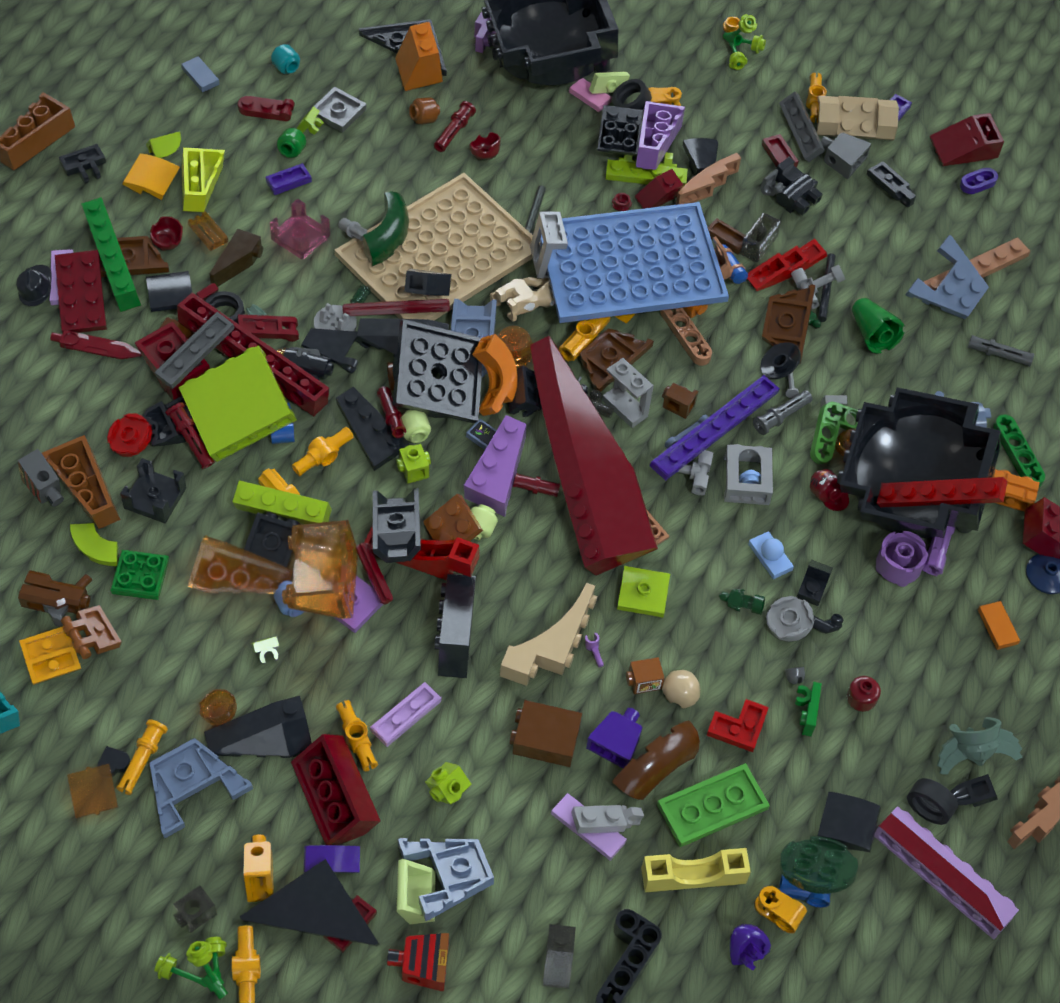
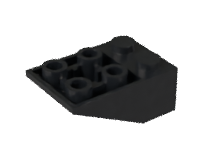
M604 105L597 151L637 156L643 110Z

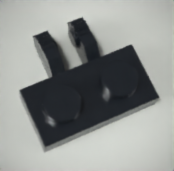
M98 144L59 157L60 164L67 176L79 173L85 184L89 182V177L85 170L91 168L94 177L100 179L101 174L97 166L106 163L105 156Z

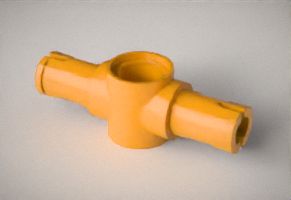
M816 73L810 75V86L806 101L807 108L811 110L810 120L814 123L815 118L818 123V96H826L827 92L826 88L822 86V75L820 73L817 74V77Z
M344 427L332 437L324 438L320 436L315 438L309 444L307 454L292 464L294 472L300 477L314 466H319L320 464L328 466L333 463L338 456L339 448L354 438L351 430L348 427Z
M350 700L344 701L345 706L340 702L336 705V709L343 722L342 728L345 732L346 743L353 753L357 754L363 771H370L369 764L371 769H374L378 766V763L370 748L372 744L368 738L367 726L360 718L356 717ZM355 733H359L362 735L359 738L352 737V735Z
M239 926L237 928L238 950L235 952V956H232L233 981H236V985L239 986V1003H255V985L257 984V979L261 977L260 955L254 949L253 926Z

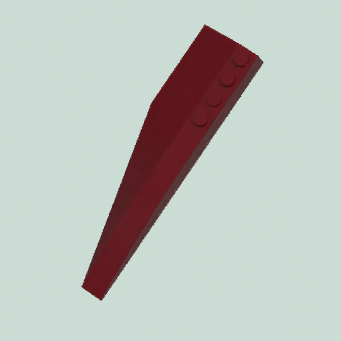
M547 336L530 344L543 415L584 567L597 576L657 550V543L633 466L627 460L623 450L615 441L614 436L608 430L602 417L582 389L583 387L575 378L571 368L563 359L562 354L551 337Z

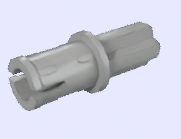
M347 218L339 221L338 226L340 230L346 232L351 238L363 241V235L367 234V230L361 227L358 222H352Z

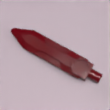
M64 330L63 334L52 332L50 340L59 342L61 348L116 359L142 356L140 351L125 342Z

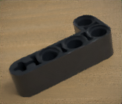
M621 910L616 916L614 923L615 936L629 946L599 990L595 1003H606L610 994L613 995L612 1003H624L659 947L662 938L660 928L633 910ZM627 921L633 927L630 929L623 928L620 922ZM645 935L652 936L655 942L647 943L642 937ZM636 956L641 960V963L633 964L628 958ZM624 978L628 984L620 986L615 982V979Z

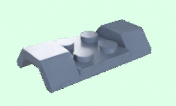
M454 299L451 331L480 338L495 334L497 300H491L485 306H467L461 300ZM482 364V377H484L488 373Z

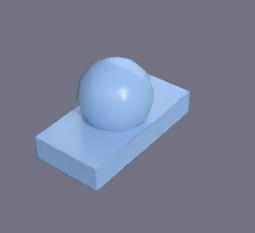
M769 531L749 540L748 545L772 579L793 570L794 566L785 555L782 542L774 539Z

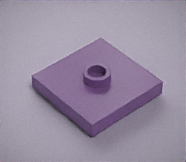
M351 571L319 602L320 608L354 633L383 605L379 602L373 587Z

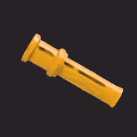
M147 720V728L143 736L138 738L136 742L138 748L119 785L116 787L118 791L123 793L125 789V794L131 795L150 755L157 752L158 742L162 735L168 731V728L158 721Z

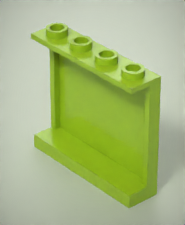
M260 346L248 348L240 356L229 358L219 367L208 369L203 375L198 378L189 379L184 385L179 387L206 449L216 462L297 421L265 358L266 354Z

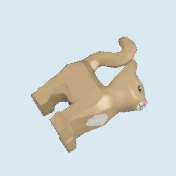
M528 277L513 279L495 292L490 293V301L497 300V306H500L501 302L507 301L511 309L507 317L512 322L517 320L518 315L529 313L539 306L547 308L555 304L549 278L537 279ZM529 286L540 288L537 291H533Z

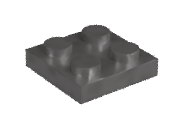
M336 87L332 88L314 106L320 111L316 118H320L324 123L342 133L367 109L366 103Z

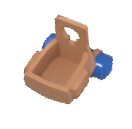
M716 236L713 237L714 250L723 279L729 278L735 284L745 282L748 278L745 267L739 263L730 248L722 245Z

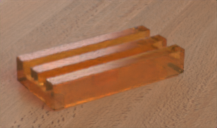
M206 211L202 213L201 217L197 215L195 220H188V225L210 251L228 243L226 234ZM198 224H200L201 227L206 231V233L208 234V236L212 238V240L215 242L214 244L208 239V237H207V236L202 232V230L197 226Z

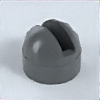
M804 667L785 669L786 678L791 684H800L805 679Z

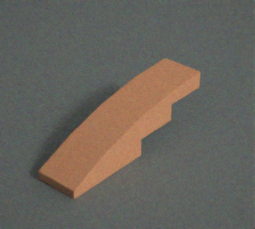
M738 153L717 161L693 177L678 192L676 205L694 203L712 196L715 187L725 184L727 176L739 171L741 157Z

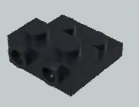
M265 512V514L257 513L241 557L287 572L294 551L297 552L304 529L300 526V522L287 518L286 521L278 519V515L271 512Z

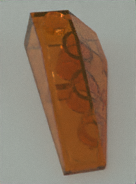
M204 535L187 586L207 593H275L279 584L284 581H290L293 570L230 543Z

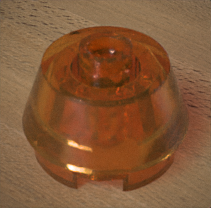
M519 326L504 328L498 337L510 350L516 369L522 365L527 366V363L532 359L530 344H533L529 333Z

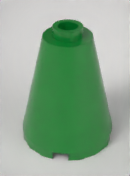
M868 298L858 299L854 303L852 313L866 347L872 353H882L881 350L886 348L889 351L901 341L905 333L903 331L905 325L900 318Z

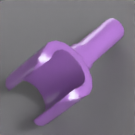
M594 633L595 641L588 640L586 635L585 648L592 651L598 667H603L604 664L598 649L599 635Z

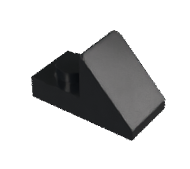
M811 559L797 598L819 606L833 567Z

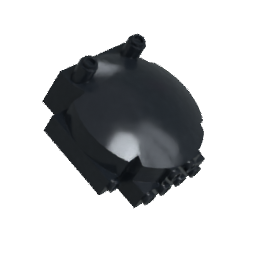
M484 0L482 15L484 19L488 20L486 25L490 35H487L489 47L493 46V59L498 61L500 68L504 67L510 74L519 79H526L530 83L540 85L567 84L588 76L594 71V66L598 73L608 72L610 70V59L618 58L619 29L607 0Z
M897 387L895 395L891 394L888 407L864 402L862 409H858L856 414V422L858 424L856 430L852 429L849 442L852 444L850 450L845 451L843 463L846 464L844 471L840 470L838 474L837 484H840L842 493L857 496L859 501L858 511H860L863 520L875 522L892 533L909 531L920 538H944L947 526L956 527L961 533H969L972 530L978 531L985 503L953 505L941 503L940 505L881 508L877 504L881 483L993 477L1001 449V431L976 426L979 404Z

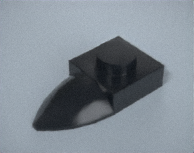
M988 774L965 781L950 791L957 799L958 805L973 804L974 807L998 800Z

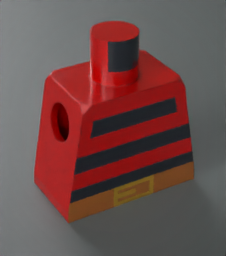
M449 933L407 936L405 950L389 949L387 966L403 967L402 981L444 991Z

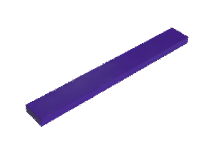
M763 375L652 460L649 466L666 481L774 397L780 388Z

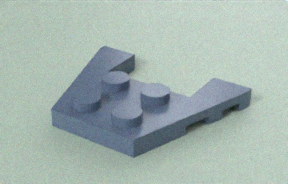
M949 235L937 252L953 263V266L937 289L934 291L918 278L905 295L910 298L916 297L925 304L929 305L931 303L941 307L940 310L966 319L989 286L953 237Z
M195 738L150 762L161 831L164 839L185 828V824L174 805L211 784L221 780L232 800L253 790L249 780L242 778L235 769L223 763L216 754Z
M408 838L398 839V848L403 859L414 861L426 857L431 858L443 889L442 891L419 896V905L425 921L434 918L494 884V876L478 839H446L445 842H431L430 839L420 838V842H408Z

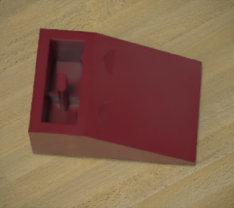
M990 113L970 116L929 137L942 166L996 159L999 157L1004 144V140Z
M1043 497L1025 509L1023 544L1040 555L1060 559V507Z

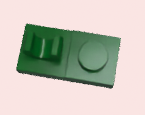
M813 682L811 689L803 685L798 686L797 693L803 694L805 698L797 697L795 704L798 706L807 705L806 711L802 710L799 725H803L802 735L812 737L816 727L822 683Z

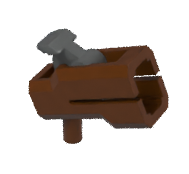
M30 570L24 580L25 584L21 587L18 599L21 607L46 612L52 618L54 625L61 627L63 626L61 619L65 613L77 614L78 611L88 609L91 597L87 594L85 587L92 581V578L85 574L73 585L54 581L49 574Z

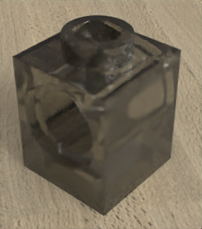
M198 886L174 903L176 913L173 916L181 928L186 926L190 933L217 915L215 904L201 886ZM192 907L200 908L196 914L187 913Z

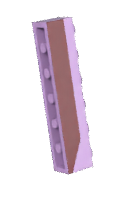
M897 806L878 826L874 835L876 839L993 940L1019 911L1012 900L996 891L988 880L982 879L968 863L962 862L956 857L947 845L941 844L936 840L933 834L927 828H922L915 822L907 811H902Z

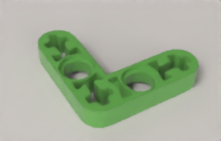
M829 402L821 407L810 451L811 459L815 463L823 464L832 459L839 428L850 432L852 429L856 430L858 424L856 422V414L858 410L837 402ZM831 408V409H832V410H831L832 413L837 414V415H834V416L831 417V416H830L831 414H830V412H828V409ZM847 414H851L855 418L854 425L848 424L846 420ZM823 427L830 430L831 436L829 439L822 435ZM823 448L822 453L825 456L821 458V454L818 451Z

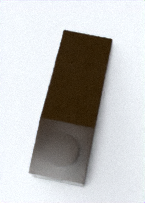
M237 229L209 273L211 284L215 283L219 287L251 267L263 253L261 236Z

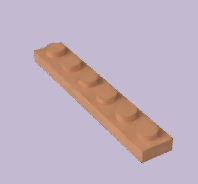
M1017 237L971 259L970 262L981 277L984 278L1028 257L1030 250ZM949 270L924 281V283L935 291Z

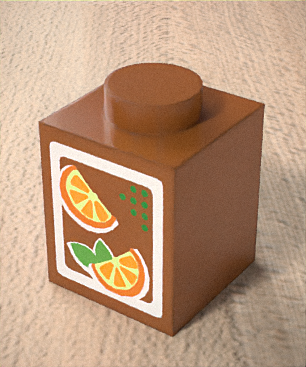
M659 657L630 662L629 671L626 672V680L628 686H632L634 694L662 690L665 678Z

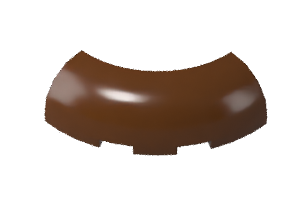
M689 720L672 727L670 730L672 734L669 733L664 737L660 735L645 748L647 753L640 755L636 760L633 758L612 782L630 797L644 800L671 772L696 757L699 751L700 739L698 731Z

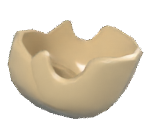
M687 670L672 671L664 679L662 691L670 703H677L681 708H687L695 705L700 698V684L693 673Z

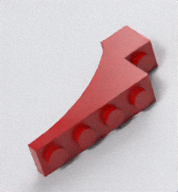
M371 527L365 543L369 544L373 553V528ZM459 537L454 540L442 541L421 539V550L411 561L396 563L447 580V574H453L454 571L471 577L480 557L479 544Z

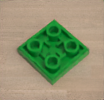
M122 550L111 586V593L159 600L169 563V556Z

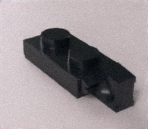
M880 162L867 170L866 175L891 197L895 198V200H900L907 208L914 204L916 195L911 192L910 184L886 163Z

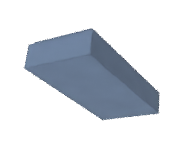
M199 56L181 64L182 70L202 92L219 85V79Z

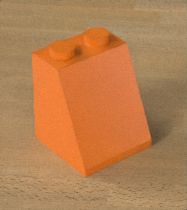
M430 22L410 26L395 58L405 91L443 82L439 51Z

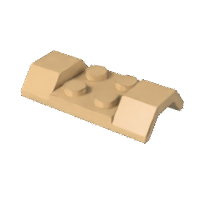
M818 96L819 114L816 129L818 136L837 137L840 133H846L856 138L895 140L899 111L897 101L865 97Z

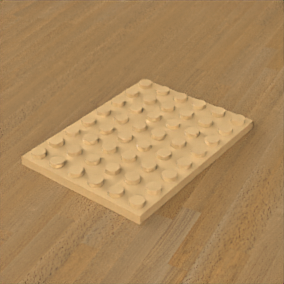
M462 173L407 206L409 214L407 237L404 243L399 245L394 254L387 260L372 266L364 253L363 241L357 238H353L334 250L335 256L382 302L449 299L450 310H452L454 299H459L462 302L468 300L531 260L533 257L530 244L533 235L470 177ZM380 222L379 224H377V225H375L374 227H372V228H370L369 230H367V233L373 231V230H374L375 228H377L382 222ZM410 268L452 274L450 295H423L404 292L406 271ZM447 312L395 315L399 319H429L434 321Z

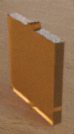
M109 764L94 768L86 767V770L67 775L76 818L92 814L100 815V812L118 808Z

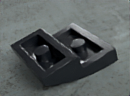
M189 271L146 277L151 312L177 309V305L192 293Z
M828 792L817 835L820 841L844 844L845 849L871 852L881 810L880 805L854 796Z

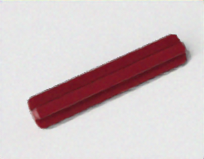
M362 542L356 546V552L379 602L386 605L393 600V596L369 544Z

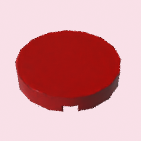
M137 413L123 415L124 418L117 419L109 429L107 440L110 448L122 457H132L139 454L147 447L151 440V425L143 416Z

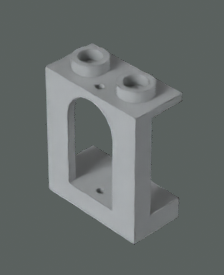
M539 212L530 244L537 278H549L547 268L553 249H567L568 241L560 212ZM541 235H542L543 241H544V242H543V245H542V249H541V245L539 244Z
M622 358L606 370L615 380L613 389L603 395L602 401L633 428L648 417L654 385ZM626 390H628L636 399H634Z
M740 444L727 445L724 460H726L724 502L769 505L773 494L772 448L742 446ZM739 461L761 463V484L739 483Z

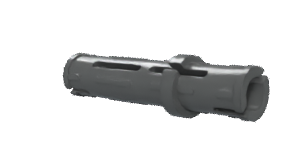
M971 335L967 347L985 352L987 356L995 355L1029 367L1034 358V353L996 343L993 339L989 341Z

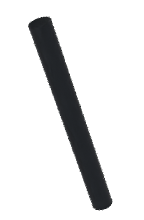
M830 253L827 255L825 275L832 272L831 268L835 265V254ZM832 282L823 285L818 316L820 322L827 320Z

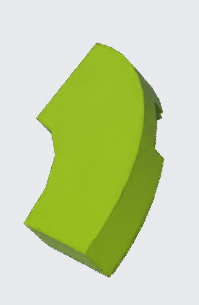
M94 523L70 524L72 539L79 552L81 551L95 563L106 566L118 565L117 542L108 541L100 537L96 532Z

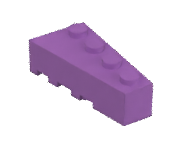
M645 102L636 167L646 170L657 169L682 127L685 107Z
M505 416L464 484L465 499L478 505H486L495 510L497 514L505 517L526 439L525 423L510 416Z

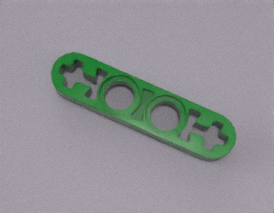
M1006 414L998 416L993 428L1001 431V444L1020 477H1030L1032 475L1033 481L1040 482V488L1045 480V473L1013 417ZM1014 439L1018 441L1020 445L1013 446L1009 443V440ZM1019 457H1026L1030 463L1024 464L1020 462Z

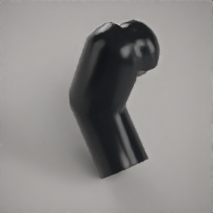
M833 614L831 619L825 621L814 616L813 628L824 634L835 632L842 628L844 619L839 614Z

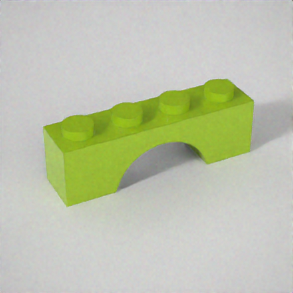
M240 480L233 498V504L238 510L254 514L271 512L278 516L296 520L303 526L326 531L332 511L329 503L326 501Z

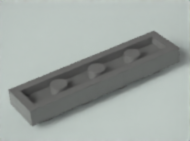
M794 91L779 102L805 160L810 162L825 150L799 94Z
M216 312L155 371L156 377L173 389L235 329L234 324Z

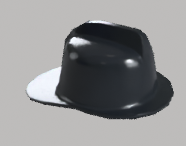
M35 265L26 268L18 276L16 286L19 299L24 305L29 307L40 305L50 295L52 272L48 266Z

